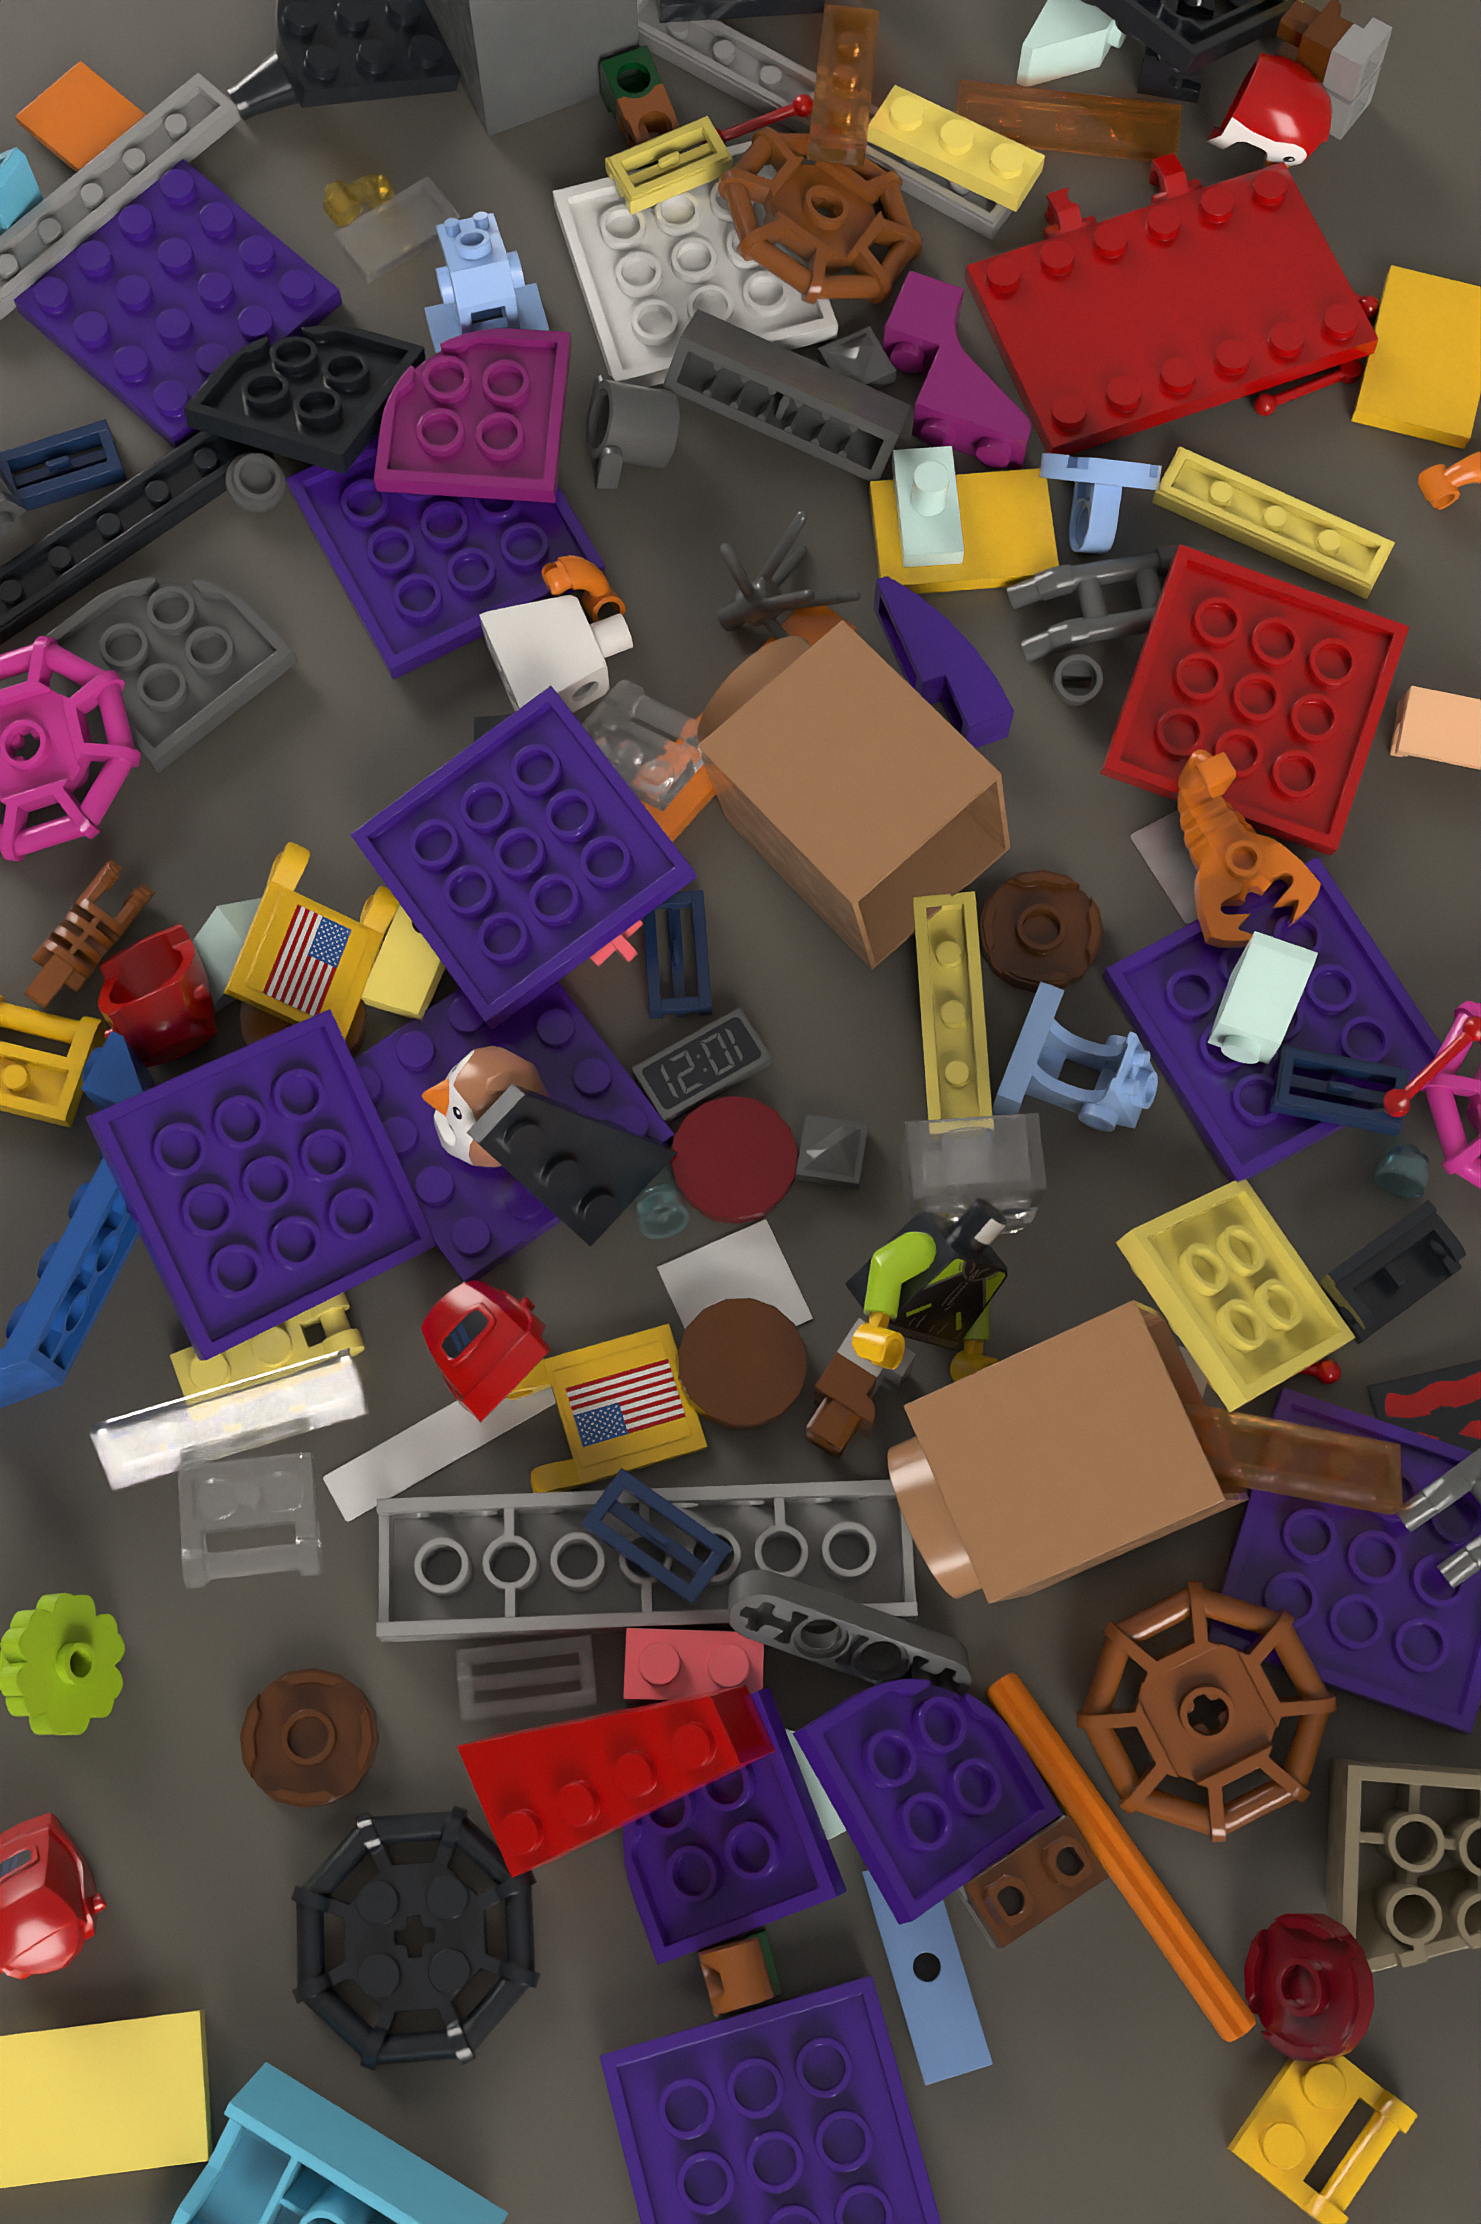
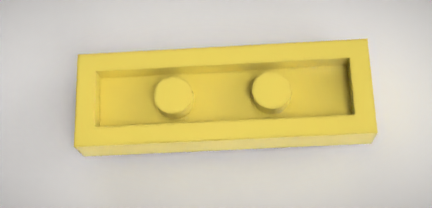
M894 85L869 123L867 130L868 142L1017 212L1043 171L1045 155L897 85Z

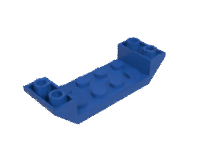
M111 1031L103 1048L97 1047L93 1050L84 1066L82 1075L84 1084L81 1089L99 1111L155 1087L152 1075L124 1036ZM99 1150L101 1162L91 1182L83 1183L71 1200L68 1216L71 1220L59 1242L55 1241L48 1246L39 1262L37 1276L40 1280L28 1303L25 1301L20 1303L12 1313L7 1324L6 1338H8L4 1349L0 1348V1409L63 1385L140 1234L101 1150Z

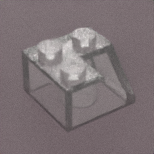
M1039 1113L906 1122L898 1162L909 1215H916L927 1211L957 1221L977 1198H982L997 1208L1007 1220L1008 1224L999 1234L1018 1232L1024 1229V1223H1032L1047 1190Z

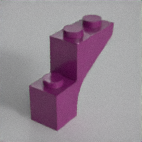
M909 270L885 325L883 349L891 363L901 371L927 375L915 403L912 435L923 439L932 447L952 446L953 450L976 457L985 465L993 468L1022 470L1026 460L1032 423L1023 411L961 347L956 330L960 322L964 289Z

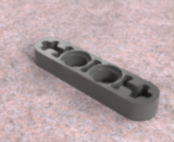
M763 1569L750 1570L738 1575L730 1584L728 1589L730 1625L737 1633L748 1639L877 1685L900 1679L930 1680L931 1685L942 1687L961 1696L968 1692L972 1684L967 1649L960 1641L953 1637L773 1571ZM817 1619L831 1620L838 1624L833 1631L824 1634L809 1633L803 1629L808 1622ZM879 1641L892 1642L898 1646L893 1652L886 1655H870L863 1651L869 1644Z

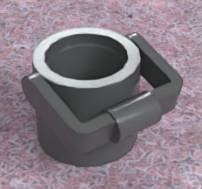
M600 375L595 378L587 413L586 444L588 453L592 458L596 489H617L622 463L657 469L664 468L669 463L675 449L680 423L678 399L672 391L617 382L610 375Z

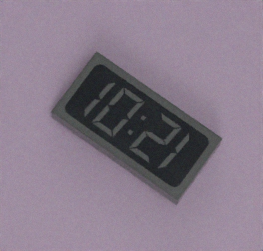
M738 1007L635 1065L631 1070L645 1097L664 1122L669 1124L771 1066L772 1057L742 1009Z

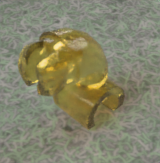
M379 173L364 175L348 186L343 180H337L325 188L323 208L337 226L344 228L360 216L363 211V203L370 205V212L376 214L387 212L392 206L395 189L391 181L385 175Z

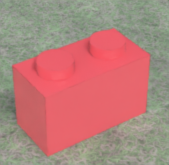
M626 1628L623 1699L626 1704L650 1705L746 1685L751 1694L763 1689L764 1644L731 1631Z

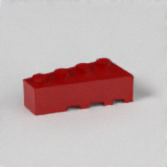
M746 1685L546 1724L534 1728L500 1733L457 1746L511 1878L553 1862L776 1751Z

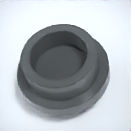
M248 452L239 455L230 463L225 476V487L231 500L240 508L249 512H265L275 507L281 500L285 491V476L279 464L268 455L259 452Z

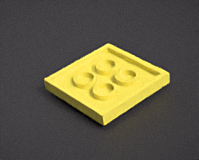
M1235 1180L1130 1230L1115 1242L1130 1263L1134 1274L1142 1281L1167 1318L1171 1329L1179 1336L1204 1373L1208 1384L1218 1394L1229 1412L1234 1411L1356 1338L1247 1180L1238 1183Z

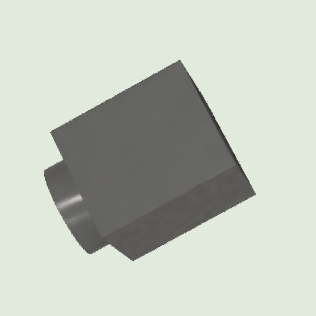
M423 0L461 73L459 81L488 137L599 95L600 61L639 48L637 0ZM638 69L623 71L617 81L637 75Z

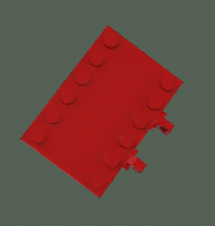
M1174 153L1167 154L1152 160L1149 183L1158 187L1160 194L1151 197L1149 206L1097 223L1094 215L1081 219L1079 205L1070 202L1068 199L1069 188L1066 187L1046 195L1048 206L1044 217L1049 227L1043 228L1044 240L966 265L965 281L1046 453L1071 455L1375 352L1379 338L1284 161L1202 188V184L1197 178L1187 181L1185 170Z

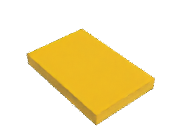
M1391 265L1385 279L1380 307L1374 325V331L1379 339L1375 352L1366 357L1351 421L1465 449L1471 438L1481 394V287Z
M1040 468L955 475L964 545L963 561L961 564L903 567L894 481H870L869 497L879 579L889 576L914 593L923 594L1008 587L1034 577L1035 573L1059 566L1047 478L1039 477Z

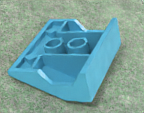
M265 2062L229 2102L224 2115L229 2117L228 2123L208 2164L178 2207L171 2224H503L509 2213Z

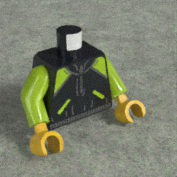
M977 1198L958 1221L924 1211L916 1214L883 1247L876 1250L873 1256L845 1284L864 1309L863 1313L869 1316V1323L860 1325L852 1337V1346L856 1354L863 1359L870 1360L874 1365L893 1370L899 1366L905 1351L904 1337L955 1350L961 1341H964V1350L955 1355L950 1365V1375L955 1382L999 1362L995 1358L983 1355V1341L990 1340L991 1300L1008 1277V1267L990 1246V1243L1008 1224L1003 1214L982 1198Z

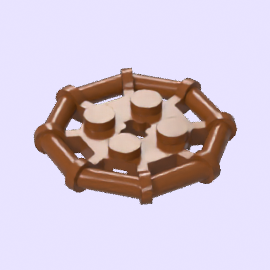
M763 128L753 134L751 146L735 166L720 175L718 192L727 201L740 242L737 247L738 253L744 261L754 260L801 293V300L812 305L816 303L817 299H867L873 304L883 302L890 297L892 285L909 261L917 258L922 251V235L912 225L900 190L903 184L901 177L896 171H885L841 140V133L839 131L829 128L825 134L777 133L773 128ZM805 157L818 158L815 165L801 164ZM764 165H772L776 170L777 174L772 180L757 175ZM751 201L763 204L766 213L763 219V226L759 227ZM874 202L882 204L886 219L883 218L881 211L877 216L875 215L872 206ZM821 207L827 209L830 212L829 218L821 215L817 210ZM781 243L808 262V269L774 244ZM873 243L888 247L889 251L880 263L869 250ZM842 267H851L857 274L825 275V273H838Z
M1201 1580L1187 1581L1185 1589L1118 1623H1114L1112 1620L1107 1623L1102 1629L1106 1636L1083 1709L1076 1712L1077 1727L1084 1729L1119 1796L1117 1805L1127 1814L1137 1811L1208 1835L1211 1842H1226V1834L1296 1799L1301 1803L1305 1801L1311 1793L1307 1785L1330 1713L1337 1711L1336 1695L1328 1693L1293 1626L1295 1617L1285 1608L1275 1611L1202 1586ZM1206 1617L1259 1635L1246 1651L1230 1646L1225 1642L1208 1639ZM1190 1618L1192 1639L1156 1657H1153L1139 1644ZM1273 1648L1298 1693L1295 1697L1277 1698L1260 1665ZM1129 1656L1144 1668L1145 1671L1138 1685L1137 1697L1133 1708L1113 1709L1112 1706ZM1205 1694L1209 1700L1221 1698L1224 1701L1225 1708L1217 1713L1220 1725L1214 1729L1208 1730L1202 1721L1190 1724L1187 1714L1195 1709L1193 1699L1199 1695ZM1300 1715L1283 1767L1269 1756L1272 1748V1736L1275 1727L1278 1728L1281 1717ZM1137 1727L1153 1761L1140 1775H1138L1115 1728ZM1258 1768L1262 1769L1272 1778V1780L1223 1804V1786ZM1167 1774L1177 1778L1181 1776L1205 1787L1206 1805L1155 1788Z

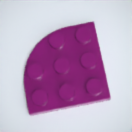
M494 328L469 332L441 343V351L425 360L416 369L410 366L403 373L394 386L382 415L374 473L377 491L556 502L572 348L570 332Z

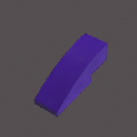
M889 576L877 579L873 609L904 679L930 705L941 702L950 724L975 748L1008 737L1014 709L996 676L974 646L946 617L919 595Z

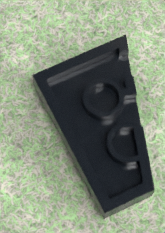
M511 1084L466 1132L590 1247L678 1153L666 1142H662L649 1135L646 1138L635 1134L624 1126L607 1119L601 1121L578 1112L573 1106L515 1084Z

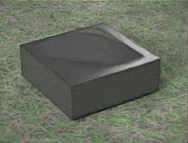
M870 326L818 348V361L825 367L876 390L895 383L896 369Z
M806 1113L795 1180L858 1190L869 1123Z

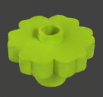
M69 1593L44 1595L39 1599L36 1609L18 1611L14 1615L10 1629L6 1631L0 1643V1690L6 1697L5 1700L9 1713L16 1717L29 1716L31 1729L37 1735L60 1736L80 1735L87 1729L90 1718L108 1716L113 1708L114 1699L117 1698L123 1687L122 1675L115 1665L121 1660L125 1651V1644L118 1633L117 1623L113 1615L108 1613L96 1614L95 1604L91 1596L72 1595Z

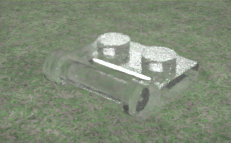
M626 679L617 683L581 724L640 800L661 811L666 809L704 764L697 747L699 745L697 741L699 721L646 696L643 687ZM634 717L684 741V743L680 746L630 721V719Z
M312 1452L177 1466L182 1571L187 1589L208 1587L212 1579L299 1570L301 1576L323 1573V1549L319 1529L315 1455ZM295 1524L296 1543L212 1553L207 1551L206 1534Z

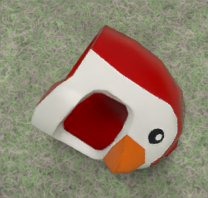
M1261 53L1255 59L1242 81L1221 126H1214L1206 141L1223 150L1236 142H1247L1264 150L1263 168L1283 161L1287 168L1293 165H1300L1310 157L1320 144L1328 140L1333 114L1331 98L1324 85L1307 68L1286 57Z

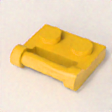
M0 995V1027L71 1044L67 1057L0 1041V1111L71 1128L83 1094L81 1088L84 1084L82 1079L84 1066L94 1049L97 1047L103 1048L105 1042L104 1033L107 1031L106 1022L89 1016H84L79 1021L5 1003L4 996Z
M1344 2056L1323 2062L1298 2061L1288 2058L1227 2149L1319 2224H1346L1349 2218L1344 2214V2211L1397 2132L1401 2131L1406 2134L1418 2115ZM1359 2099L1371 2108L1374 2113L1322 2191L1318 2193L1303 2180Z

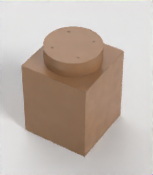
M844 620L840 621L813 646L800 636L784 637L764 646L741 663L717 689L702 714L697 730V741L699 744L697 747L727 822L871 970L915 933L913 897L950 894L953 897L956 893L963 891L1011 848L1001 773ZM942 906L927 907V921L938 913Z
M1135 1300L904 1405L916 1436L890 1447L887 1456L891 1482L905 1522L919 1552L938 1583L955 1599L982 1589L988 1604L1031 1595L1249 1499L1164 1314Z

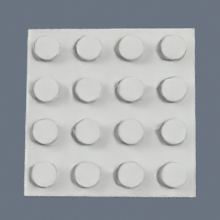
M752 141L726 147L733 158V167L751 146ZM764 165L757 175L772 180L777 172L772 165ZM646 168L634 170V171H631V172H629V173H627V174H628V176H630V175L635 174V173H637V172H639V171H642V170H644V169H646ZM609 177L553 191L554 207L608 373L617 382L644 387L664 383L680 336L697 309L788 350L837 338L838 323L829 299H817L813 305L803 302L801 300V293L754 260L744 261L737 251L740 242L727 201L718 192L720 177L630 215L626 208L624 196H619L614 179L610 180ZM751 201L759 227L763 226V219L766 215L763 204ZM781 243L774 244L808 269V262Z

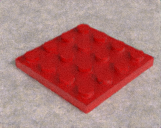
M1180 544L1174 553L1100 774L1177 801L1179 777L1192 753L1196 750H1205L1215 756L1224 752L1236 771V778L1221 796L1231 804L1234 810L1238 811L1245 818L1248 824H1251L1253 829L1331 856L1338 850L1410 626Z

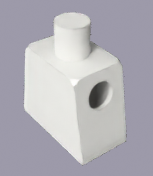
M573 595L545 599L479 614L485 644L514 711H517L551 685L571 712H576L605 695L610 689L608 668L604 658L633 648L628 626L621 613L589 624L578 598Z

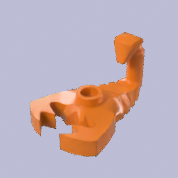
M1196 750L1192 753L1180 774L1177 806L1180 813L1181 830L1184 831V843L1186 848L1189 849V857L1198 872L1194 888L1197 916L1206 944L1218 948H1241L1247 946L1253 935L1238 929L1250 914L1227 915L1221 911L1220 907L1242 906L1245 902L1246 894L1253 892L1262 896L1274 881L1282 880L1287 884L1288 889L1273 908L1293 907L1288 927H1290L1302 917L1315 900L1321 883L1306 865L1285 846L1270 837L1256 834L1251 824H1248L1245 818L1238 811L1234 810L1231 804L1221 796L1236 778V771L1226 753L1222 752L1213 756L1205 750Z

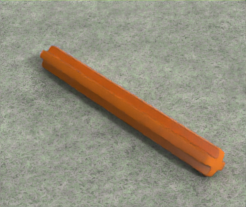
M1012 1672L1000 1678L988 1687L986 1698L1000 1718L1018 1738L1044 1782L1067 1815H1070L1095 1856L1220 2037L1228 2042L1241 2038L1256 2024L1255 2016L1019 1676Z

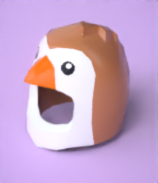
M488 1046L474 1049L452 1068L444 1081L423 1092L421 1096L424 1101L436 1109L434 1125L442 1147L450 1155L473 1166H502L466 1132L511 1084L549 1097L537 1068L531 1062L501 1047Z

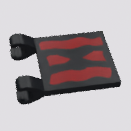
M1481 1360L1366 1387L1375 1419L1471 1452H1475L1481 1447Z

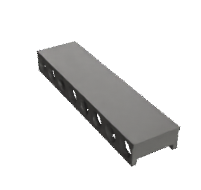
M891 1479L651 1488L732 1547V1552L725 1562L721 1564L716 1575L707 1584L701 1596L692 1607L582 1527L581 1523L605 1490L377 1499V1513L379 1514V1622H376V1636L384 1643L626 1633V1628L672 1630L733 1629L730 1625L728 1589L730 1584L738 1575L750 1570L760 1569L779 1573L906 1621L917 1622L918 1611L915 1591L913 1539L899 1507ZM625 1490L617 1499L704 1563L712 1553ZM609 1512L602 1520L604 1524L686 1583L690 1584L696 1576ZM817 1619L808 1622L805 1626L838 1624L831 1620Z

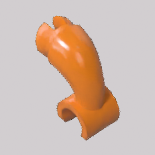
M1481 451L1467 456L1449 468L1445 464H1438L1419 474V488L1432 507L1442 510L1454 503L1460 496L1458 489L1460 486L1470 483L1481 485Z
M568 555L558 557V561L548 563L542 568V578L552 595L559 596L568 589L572 591L585 590L581 599L582 607L594 623L600 621L598 611L607 602H611L618 614L621 613L622 616L625 614V604L609 585L604 573L590 561L582 557Z

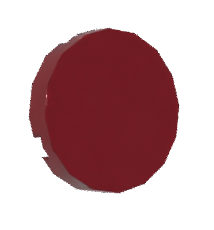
M727 1096L705 1102L685 1117L673 1137L672 1148L678 1153L670 1161L677 1191L686 1202L688 1201L693 1208L699 1210L700 1214L713 1221L741 1224L763 1218L776 1208V1205L784 1199L795 1182L798 1151L791 1128L776 1110L753 1098Z
M1285 1913L1273 1919L1276 1921L1272 1922L1268 1929H1261L1252 1940L1244 1966L1245 1998L1251 2012L1259 2015L1261 2024L1267 2030L1260 2032L1273 2048L1292 2060L1307 2062L1331 2061L1351 2052L1367 2033L1374 2009L1373 1975L1363 1948L1344 1925L1325 1914Z

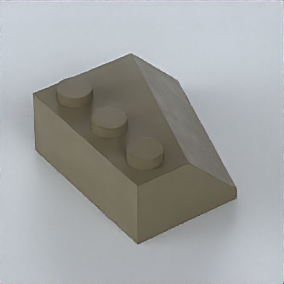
M1331 1757L1325 1892L1328 1917L1344 1925L1361 1945L1372 1973L1396 1966L1404 1968L1428 1962L1427 1958L1470 1947L1472 1949L1481 1948V1769Z

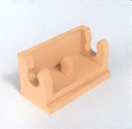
M1411 686L1398 701L1390 755L1397 757H1407L1410 755L1481 770V700Z

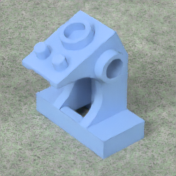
M477 212L472 218L463 220L449 218L445 220L444 224L436 225L446 263L444 267L435 268L443 304L424 308L435 354L441 351V343L459 335L478 330L513 328L549 331L537 284L525 285L517 251L506 253L494 213ZM503 315L502 318L472 324V321Z
M1040 981L992 1107L993 1114L1014 1122L1024 1095L1027 1094L1079 1114L1078 1119L1082 1123L1097 1130L1111 1132L1114 1131L1116 1125L1135 1129L1142 1108L1148 1109L1151 1106L1157 1091L1158 1076L1151 1065L1150 1052L1144 1050L1137 1034L1131 1031L1127 1037L1119 1035L1108 1036L1105 1045L1070 1033L1054 1019L1064 990ZM1065 1059L1101 1071L1094 1090L1081 1089L1058 1080Z

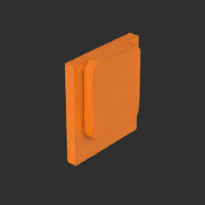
M79 61L19 112L15 118L22 128L77 173L145 117L146 114L83 62Z

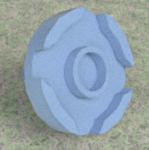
M1042 453L1039 477L1075 481L1069 523V543L1071 549L1079 553L1104 555L1111 549L1115 539L1122 487L1158 490L1162 466Z

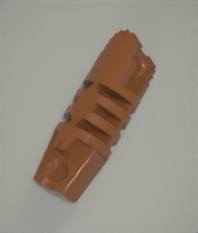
M110 858L72 905L64 920L46 938L31 958L43 968L25 990L24 995L43 1009L48 1006L64 984L75 992L82 988L95 971L102 957L121 938L155 894L153 890L142 883L139 888H135L123 903L124 907L115 919L97 907L95 903L104 892H108L115 884L122 869L120 865Z

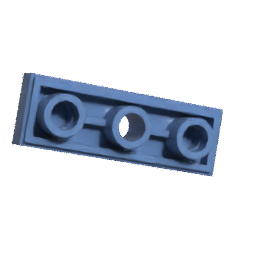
M869 1870L862 1871L925 2085L993 2065L944 1901H940L914 1921L899 1925ZM924 1952L934 1954L940 1962L937 1975L928 1980L919 1978L913 1971L915 1958Z

